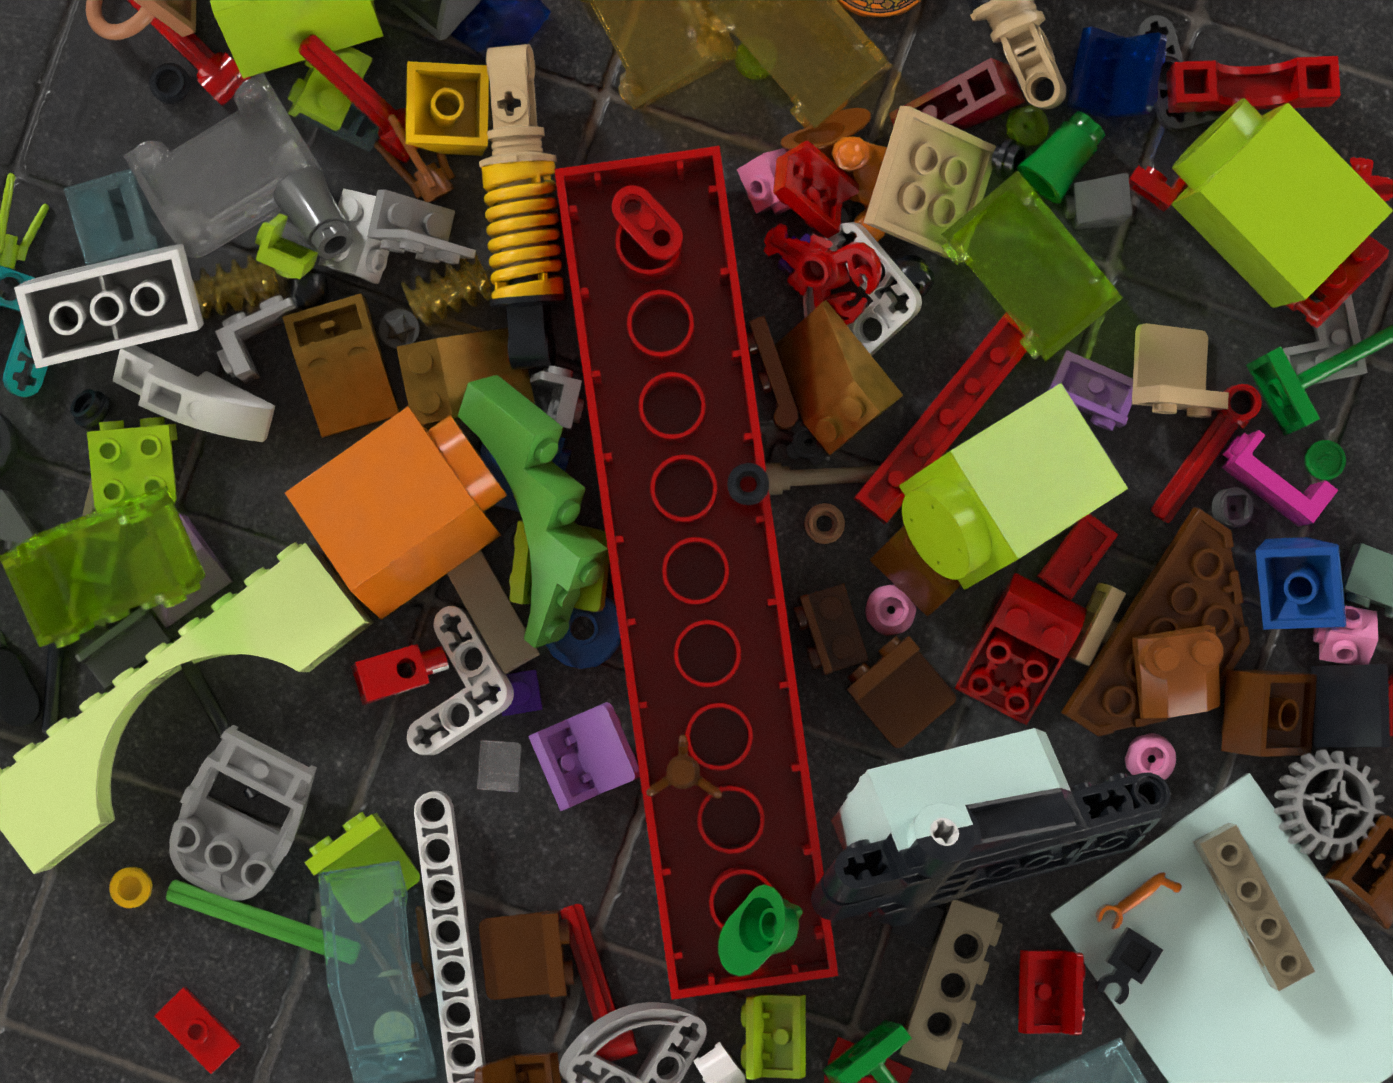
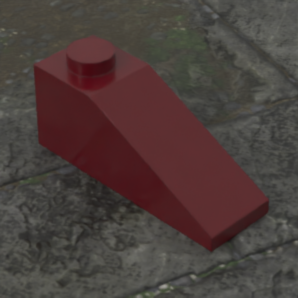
M990 58L904 106H910L960 130H964L991 120L1025 102L1010 65ZM899 108L889 113L893 126Z

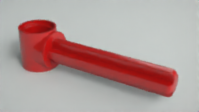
M127 0L137 11L142 7L134 0ZM156 17L150 22L198 70L197 82L221 106H224L251 79V77L243 79L236 62L226 52L215 54L195 33L182 37Z
M311 34L304 39L298 49L299 54L379 127L378 136L380 138L378 141L382 147L398 160L407 163L410 160V156L388 120L390 115H395L406 132V108L395 110L317 36Z
M1239 384L1224 390V392L1229 393L1228 409L1214 410L1218 414L1151 507L1153 515L1163 522L1170 523L1236 429L1244 430L1250 420L1259 413L1262 400L1259 392L1253 386ZM1237 391L1246 393L1250 399V407L1242 415L1234 412L1230 404L1231 397Z
M574 904L561 909L560 916L562 920L568 919L570 947L595 1022L616 1010L584 907L582 904ZM632 1029L610 1040L595 1054L613 1062L639 1053Z

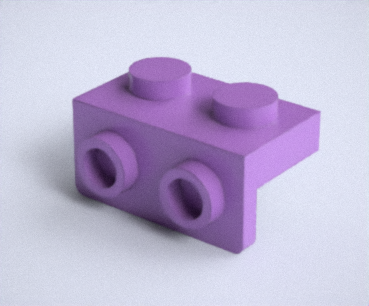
M1068 350L1065 351L1049 390L1062 383L1078 410L1091 415L1090 422L1096 426L1113 431L1114 426L1119 428L1125 426L1128 420L1127 415L1132 406L1133 378Z

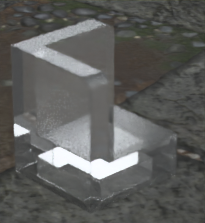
M480 740L477 789L508 792L520 791V743Z

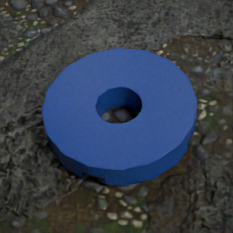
M606 597L605 606L602 611L590 612L573 608L569 620V629L563 639L546 644L552 656L566 666L579 669L597 667L610 659L621 642L615 604ZM578 617H588L594 624V633L587 640H578L571 633V625Z

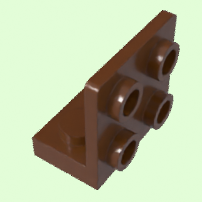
M844 583L797 598L799 606L794 607L793 612L799 630L807 629L812 645L806 646L805 649L812 670L820 668L822 675H828L835 671L869 661Z

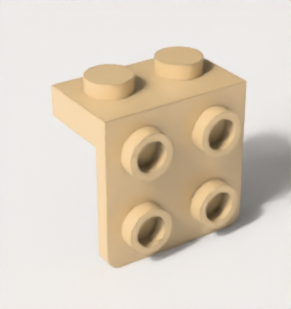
M1147 323L1138 325L1135 331L1132 405L1152 407V412L1158 414H1176L1177 410H1186V416L1195 418H1210L1211 411L1228 409L1229 393L1206 390L1207 333L1203 330Z

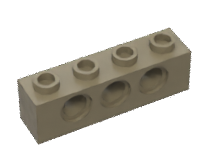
M1227 823L1193 841L1270 987L1280 991L1314 973L1315 970L1237 825Z
M956 899L946 904L945 912L904 1027L912 1039L897 1050L899 1055L945 1071L949 1061L956 1063L963 1044V1040L957 1038L962 1023L969 1024L976 1006V1001L971 999L976 984L982 986L989 968V962L984 961L988 946H996L1003 923L997 922L999 917L997 912L961 899ZM963 934L972 935L976 941L974 951L967 956H960L954 950L955 940ZM956 973L962 977L963 984L961 989L952 995L945 994L941 990L942 979L947 974ZM937 1012H943L949 1016V1025L941 1033H933L927 1027L929 1017Z

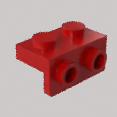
M804 141L776 159L773 193L779 201L788 205L810 227L818 230L827 239L839 233L842 203L859 193V184L841 168H838L833 161L809 141Z
M1063 949L1020 950L1018 1032L1025 1034H1082V1023L1085 1017L1083 981L1086 976L1083 953Z

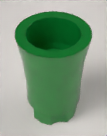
M1077 111L1068 121H1063L1057 130L1033 154L1017 166V170L1023 180L1034 191L1053 203H1061L1072 182L1097 151V146L1105 137V132L1090 116Z

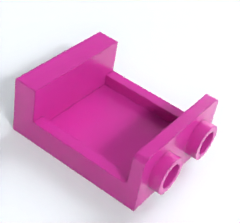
M1257 430L1248 435L1243 433L1240 437L1236 436L1223 453L1227 460L1221 468L1296 526L1314 523L1338 492V489L1324 480L1309 485L1302 494L1253 456V451L1265 437L1264 433Z

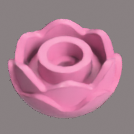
M895 585L878 587L870 594L865 607V615L867 621L878 633L887 636L905 632L912 625L916 615V605ZM889 606H893L895 608V612L893 614H889L887 612V608Z
M1155 733L1134 738L1130 742L1125 756L1126 768L1132 775L1153 773L1166 780L1172 774L1176 764V752L1172 744L1165 737ZM1153 755L1155 761L1153 763L1148 762V756Z

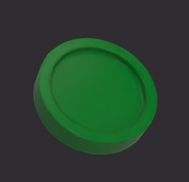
M1321 440L1315 442L1307 449L1304 456V465L1307 472L1313 478L1321 481L1332 480L1343 472L1346 465V456L1344 450L1336 442Z

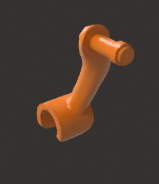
M1158 873L1114 906L1106 904L1099 907L1096 912L1097 922L1102 920L1103 914L1106 911L1113 910L1116 918L1112 924V929H1117L1122 924L1123 915L1151 896L1160 885L1171 889L1175 893L1180 892L1182 885L1166 878V873Z

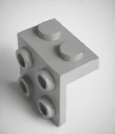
M278 295L262 302L259 305L261 310L246 317L245 313L241 312L222 321L223 328L215 331L223 348L217 351V355L227 374L230 373L232 378L237 377L245 384L260 378L244 341L284 323L283 316L300 312L292 298L283 300L282 295Z

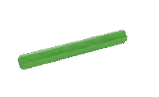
M179 880L172 881L167 890L166 899L183 907L351 965L355 964L359 958L361 944L240 901H233Z

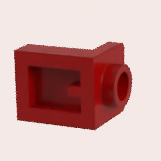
M1138 165L1129 177L1130 189L1163 212L1188 187L1180 177L1177 178L1172 187L1165 184L1167 178L1150 166L1143 169Z

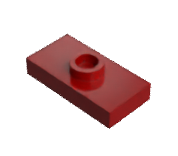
M1091 514L1086 515L1074 524L1036 577L1066 599L1071 600L1118 534Z
M186 986L154 1016L210 1074L218 1069L242 1045Z

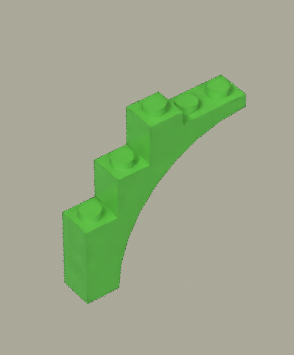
M498 375L468 382L458 417L480 438L498 463L513 492L523 519L530 551L532 574L531 607L524 640L532 647L538 648L563 639L569 629V620L574 605L580 597V588L597 583L603 572L602 566L608 549L575 523V519L581 510L580 504L586 488L552 462L558 451V443L563 427Z

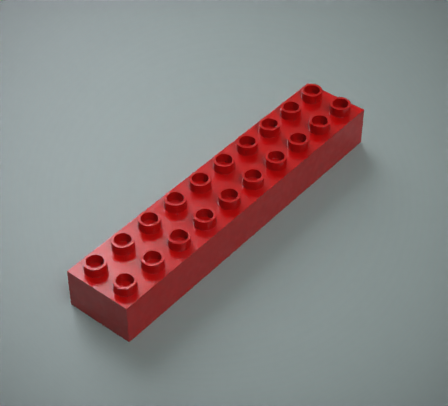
M720 146L554 169L671 1000L839 976L831 921L818 915L811 903L812 891L824 876L770 494L768 490L765 498L759 503L743 505L731 497L727 487L728 477L731 471L738 465L753 463L763 468L765 472L766 466ZM630 185L644 188L679 224L683 234V242L675 256L665 260L650 257L617 223L612 213V200L620 189ZM629 202L625 207V212L630 216H635L641 211V206L637 202ZM659 232L654 236V242L658 246H665L670 241L669 235L665 232ZM749 476L744 477L740 481V487L745 492H752L757 486L755 479ZM685 735L688 740V756L693 757L700 767V776L717 787L722 792V796L715 798L695 784L686 789H680L671 784L651 797L647 795L646 791L653 784L667 776L666 769L669 762L678 756L679 737ZM762 885L774 887L783 899L788 900L791 904L800 906L803 910V914L798 920L799 929L794 944L784 952L772 954L760 968L750 975L739 977L730 974L723 967L718 954L719 937L722 927L756 887Z

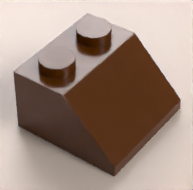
M1227 670L1224 687L1225 704L1221 729V751L1258 757L1303 756L1311 754L1317 674L1265 670Z

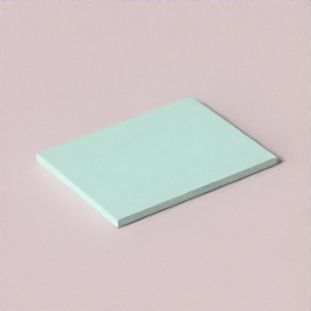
M1250 773L1243 775L1049 913L1074 950L1083 953L1084 964L1097 982L1103 975L1112 973L1115 967L1105 960L1126 927L1131 928L1163 949V952L1142 984L1131 978L1128 983L1129 995L1124 1003L1119 1005L1114 1001L1119 993V985L1117 983L1108 984L1104 992L1168 1083H1381L1393 1075V975L1326 880L1323 879V876L1309 856L1300 852L1301 845L1288 842L1289 836L1292 833L1290 829L1282 831L1278 828L1281 822L1284 821L1280 815L1274 813L1275 808ZM1227 823L1236 824L1315 970L1314 973L1280 991L1270 987L1193 844V841ZM1164 872L1166 873V878L1182 885L1179 893H1175L1171 889L1160 885L1151 896L1123 915L1122 924L1117 929H1112V924L1116 918L1113 910L1106 911L1103 914L1102 920L1097 922L1096 912L1099 907L1106 904L1113 906L1118 904L1158 873Z

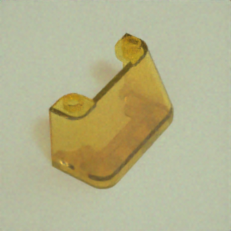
M580 0L581 2L591 3L626 69V72L620 75L618 90L622 99L633 110L642 109L719 69L737 57L736 47L711 0Z
M713 0L707 5L714 12V15L709 19L725 37L732 32L734 36L739 38L787 93L795 105L789 111L805 129L810 124L815 129H818L894 66L837 0Z

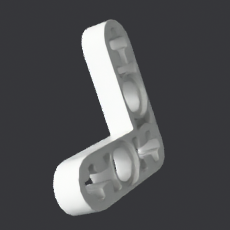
M447 606L436 614L434 630L466 688L410 725L407 731L408 745L414 752L421 755H436L506 710L511 705L514 697L512 684L501 670L469 612L456 606ZM449 618H461L462 622L457 625V628L462 637L470 638L472 636V640L462 642L457 633L447 631V628L451 625ZM478 648L482 653L483 662L478 669L471 671L465 665V655L470 649ZM489 685L500 687L501 691L496 694L497 703L487 700L477 705L471 699V696L477 700H482L490 693ZM464 704L469 710V719L464 726L457 727L452 722L451 712L456 705ZM443 725L450 733L449 735L446 731L435 733L430 738L432 745L421 744L420 741L425 736L423 729L436 730Z

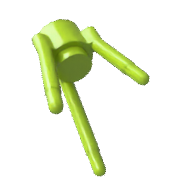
M13 173L7 175L0 210V266L15 269L17 260H26L28 248L49 210L48 204L41 206L20 245H16L18 237L6 234L15 175Z

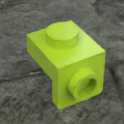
M279 213L269 223L265 221L258 231L255 243L260 247L256 261L274 268L275 272L283 277L301 279L314 267L318 253L282 237L288 216Z

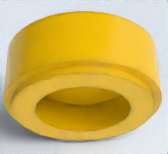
M123 868L116 872L110 881V895L114 902L121 907H138L144 904L152 893L151 878L141 868Z

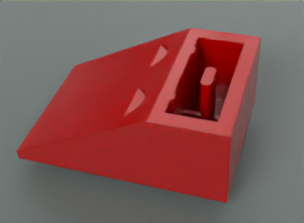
M1014 573L981 634L955 689L1027 725L1081 632L1087 609Z

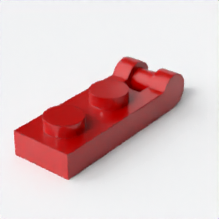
M1369 235L1312 293L1322 302L1315 303L1308 297L1306 300L1285 306L1292 311L1299 310L1306 316V322L1314 328H1318L1387 259L1389 250Z

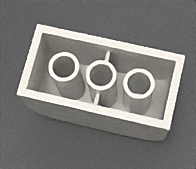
M183 244L49 274L25 281L14 287L36 368L197 331L204 325Z

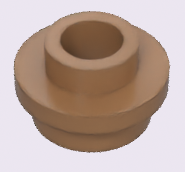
M822 503L815 505L808 511L804 520V527L810 539L820 544H829L836 541L842 535L845 520L842 512L837 507ZM822 516L830 518L832 521L831 529L826 532L820 531L817 527L818 518Z

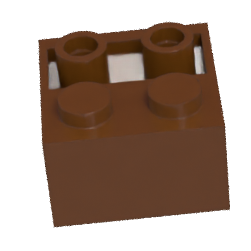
M905 525L870 559L927 617L961 585L958 580L948 579L940 575L922 559L913 546Z
M1381 815L1373 818L1376 826L1366 831L1368 837L1364 840H1357L1358 850L1353 853H1344L1343 858L1336 860L1323 879L1384 929H1388L1393 923V819L1389 815Z

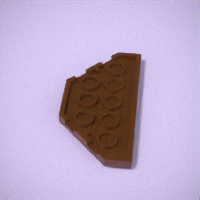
M1193 507L1061 711L1062 714L1098 737L1124 728L1141 727L1168 720V718L1143 719L1140 717L1132 637L1198 626H1214L1216 636L1222 643L1223 657L1219 663L1221 689L1226 681L1227 670L1234 669L1250 644L1248 627L1244 625L1241 603L1244 602L1239 573L1235 570L1231 547H1234L1230 529L1201 509Z

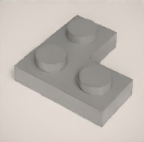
M1352 295L1322 325L1314 328L1316 342L1283 348L1296 375L1361 341ZM1365 358L1318 383L1368 373Z

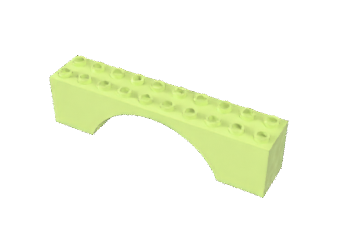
M294 542L276 556L280 562L273 568L265 570L262 567L244 580L247 586L238 594L229 592L211 605L214 612L206 619L196 617L185 624L178 631L181 638L174 643L166 644L163 642L145 656L148 663L141 668L133 669L130 667L112 681L115 685L114 689L103 694L98 692L88 698L79 706L82 710L81 714L70 719L66 717L61 719L46 731L49 736L47 740L43 743L41 741L36 745L33 742L28 744L13 756L16 761L14 765L8 766L3 770L0 768V830L33 874L52 869L115 821L111 801V776L114 757L121 735L139 705L161 683L181 671V664L189 661L195 664L226 655L247 654L283 663L298 672H310L373 624V621L316 546L308 543L298 545L297 542Z

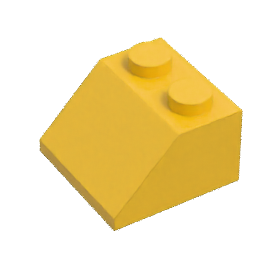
M407 61L405 144L440 154L482 156L488 147L489 77L487 65Z

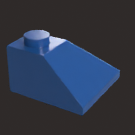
M1308 537L1266 539L1256 549L1263 630L1346 626L1338 544Z

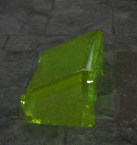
M1019 171L1015 172L941 234L947 241L941 246L956 265L964 261L1020 327L1025 335L1020 340V343L1034 359L1041 355L1047 361L1123 299V296Z

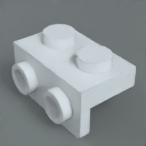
M343 188L338 208L348 222V229L353 241L345 252L336 255L334 258H320L318 265L329 270L359 277L370 283L378 284L380 282L390 251L380 248L382 241L367 237L376 196Z

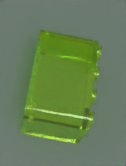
M167 486L155 488L42 531L0 555L1 563L39 647L55 642L57 648L71 644L80 639V634L93 629L95 621L106 618L107 623L118 621L130 615L129 609L141 605L143 610H148L160 604H163L164 608L175 606L187 600L186 595L202 588L200 581L206 577Z

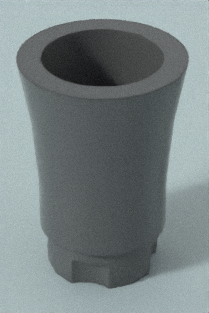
M311 167L302 168L292 172L278 184L273 195L275 204L290 218L308 245L315 249L321 258L332 259L336 255L345 252L351 246L353 239L348 229V222L339 210L321 170Z

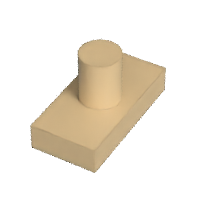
M1098 582L1086 606L1087 612L1083 628L1067 654V658L1090 666L1101 642L1105 644L1118 625L1117 622L1113 621V618L1126 595L1125 592Z

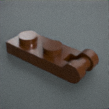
M761 316L749 321L750 331L746 332L748 348L751 356L759 354L763 370L757 371L764 394L772 392L777 409L773 417L774 424L778 429L787 431L792 429L797 423L798 411L765 316Z

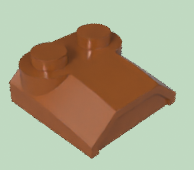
M1205 625L1132 637L1141 718H1171L1207 712L1220 706L1219 663L1223 657V646L1220 639L1216 636L1214 626Z

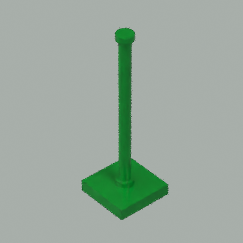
M1393 324L1296 375L1281 346L1246 365L1284 436L1320 419L1304 389L1393 343Z
M884 1020L822 1069V1071L831 1083H857L864 1076L870 1074L877 1083H898L884 1063L889 1056L911 1040L912 1037L901 1024Z

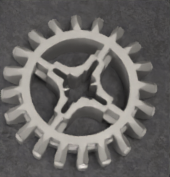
M1325 749L1316 751L1315 757L1310 753L1301 756V764L1297 762L1291 763L1288 769L1292 776L1283 775L1280 777L1279 781L1286 790L1275 792V798L1283 800V806L1275 808L1274 813L1276 815L1285 814L1286 821L1281 822L1278 828L1282 831L1288 829L1293 831L1289 836L1288 842L1290 844H1297L1302 841L1301 853L1310 854L1314 851L1316 859L1323 860L1329 855L1332 860H1340L1343 858L1344 853H1353L1358 850L1357 840L1366 839L1368 837L1366 831L1376 826L1373 818L1385 815L1381 810L1375 809V804L1381 803L1385 799L1383 795H1374L1373 789L1378 787L1380 781L1377 779L1368 781L1366 779L1371 768L1362 766L1357 769L1358 757L1349 756L1344 759V753L1340 750L1333 751L1331 755ZM1325 772V779L1320 782L1318 791L1311 794L1304 793L1310 780L1318 773ZM1345 784L1350 788L1354 800L1347 796ZM1327 799L1328 803L1342 809L1331 811V807L1317 801ZM1304 809L1308 810L1313 817V827L1308 822L1304 813ZM1346 816H1354L1348 830L1341 836L1333 838L1334 829L1339 828L1341 819Z

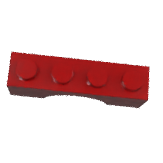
M1338 56L1297 57L1289 61L1262 66H1228L1220 64L1216 60L1174 62L1166 73L1169 113L1227 111L1243 98L1256 110L1276 109L1286 103H1289L1293 108L1330 107L1341 96Z

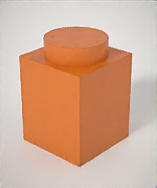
M409 407L403 409L285 492L349 590L380 619L389 615L500 537V532L485 511L508 496L451 414L427 430Z

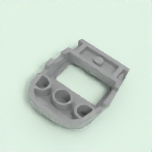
M232 725L223 732L220 737L222 738L221 742L207 756L194 780L185 789L180 800L182 803L178 820L174 822L171 832L169 852L176 870L187 881L210 893L233 901H239L257 895L269 882L283 858L287 856L303 821L317 767L313 765L308 767L238 731L239 727ZM219 771L290 807L291 809L280 832L208 796Z

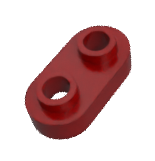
M630 185L623 187L615 194L612 200V213L615 220L650 257L665 260L678 253L683 242L682 230L679 224L648 191L642 187ZM629 202H637L641 206V211L635 216H630L625 212L626 205ZM659 232H665L669 235L670 241L665 246H658L654 242V236Z

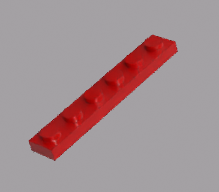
M1007 311L853 499L885 525L903 503L905 495L899 485L944 454L1037 340L1038 336Z

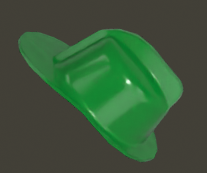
M768 885L756 887L722 927L719 937L718 954L723 967L730 974L739 977L750 975L760 968L772 954L788 950L794 944L798 935V920L803 914L801 907L783 899L774 887Z

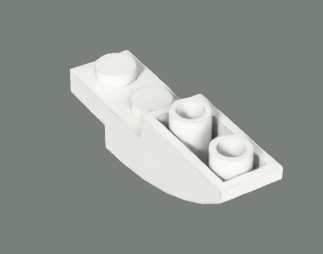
M136 345L121 348L119 351L113 382L140 395L139 406L178 423L214 434L264 442L267 439L275 405L208 371L197 377Z

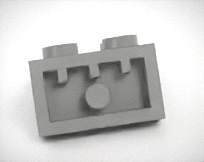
M389 190L377 191L367 237L382 241L381 249L396 253L413 252L416 253V259L439 264L440 261L459 264L460 258L474 259L476 252L474 249L448 242L455 214L454 210Z

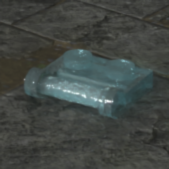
M136 169L120 171L63 188L86 265L158 248L155 235H150L136 184L139 180ZM116 188L121 190L135 238L124 242L109 194V190Z

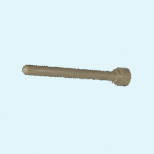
M781 462L765 463L766 473L769 478L770 495H782L783 490H790L791 486L866 483L879 468V466L790 470L789 466H782Z

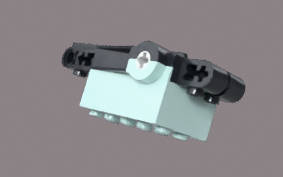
M1036 728L868 769L865 774L860 776L859 782L853 791L847 795V799L831 820L843 852L838 855L812 891V907L818 915L830 921L841 920L868 912L870 918L876 917L883 923L892 926L906 925L914 921L924 909L999 885L1133 850L1146 836L1145 833L1149 832L1161 820L1162 815L1160 812L1170 801L1169 786L1164 779L1153 773H1140L1127 777L1126 773H1119L1107 778L1102 784L1091 786L1090 782H1084L1070 788L1046 732Z

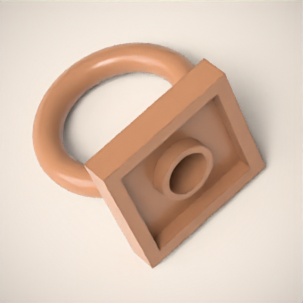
M86 0V17L90 27L98 36L107 40H122L134 36L142 31L154 17L158 18L182 37L196 33V0H134L142 7L130 19L119 24H111L104 19L102 14L103 0Z

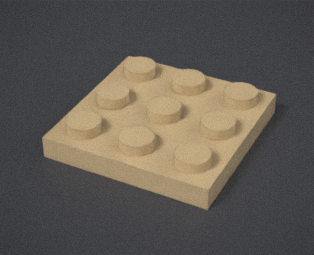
M900 106L864 224L951 261L963 263L993 169L991 161L996 146L915 108Z

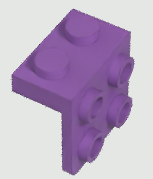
M608 702L528 736L560 811L640 777L636 756L630 748L618 715L615 713L613 706Z

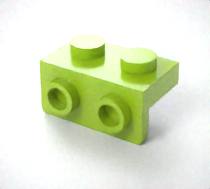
M351 46L333 51L362 79L364 78L373 59L372 57ZM305 60L304 65L308 66L309 70L304 80L300 78L296 80L287 99L293 102L288 114L296 117L299 113H302L337 131L341 127L352 102Z
M758 993L747 996L746 1003L743 1004L741 1009V1023L746 1028V1044L743 1045L741 1051V1065L746 1069V1079L755 1080L761 1077L805 1078L806 995Z

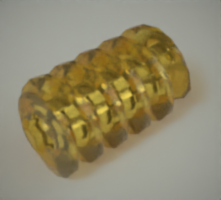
M475 252V263L473 264L467 258H460L459 270H456L450 263H444L445 276L443 277L434 268L431 269L430 283L428 284L419 275L415 276L416 289L414 290L404 281L401 282L406 298L417 319H420L429 327L433 324L432 312H435L442 320H445L448 317V305L459 314L462 312V299H465L472 307L477 306L478 292L487 301L491 299V284L477 252Z
M251 254L247 255L246 268L242 269L236 259H231V269L228 273H226L220 263H216L215 276L210 277L206 269L201 267L199 280L195 281L192 278L201 315L205 320L211 318L212 306L222 316L227 313L228 302L235 311H241L243 308V298L247 300L251 307H256L259 302V294L266 301L274 297L275 289L279 293L274 268L263 263L257 264Z

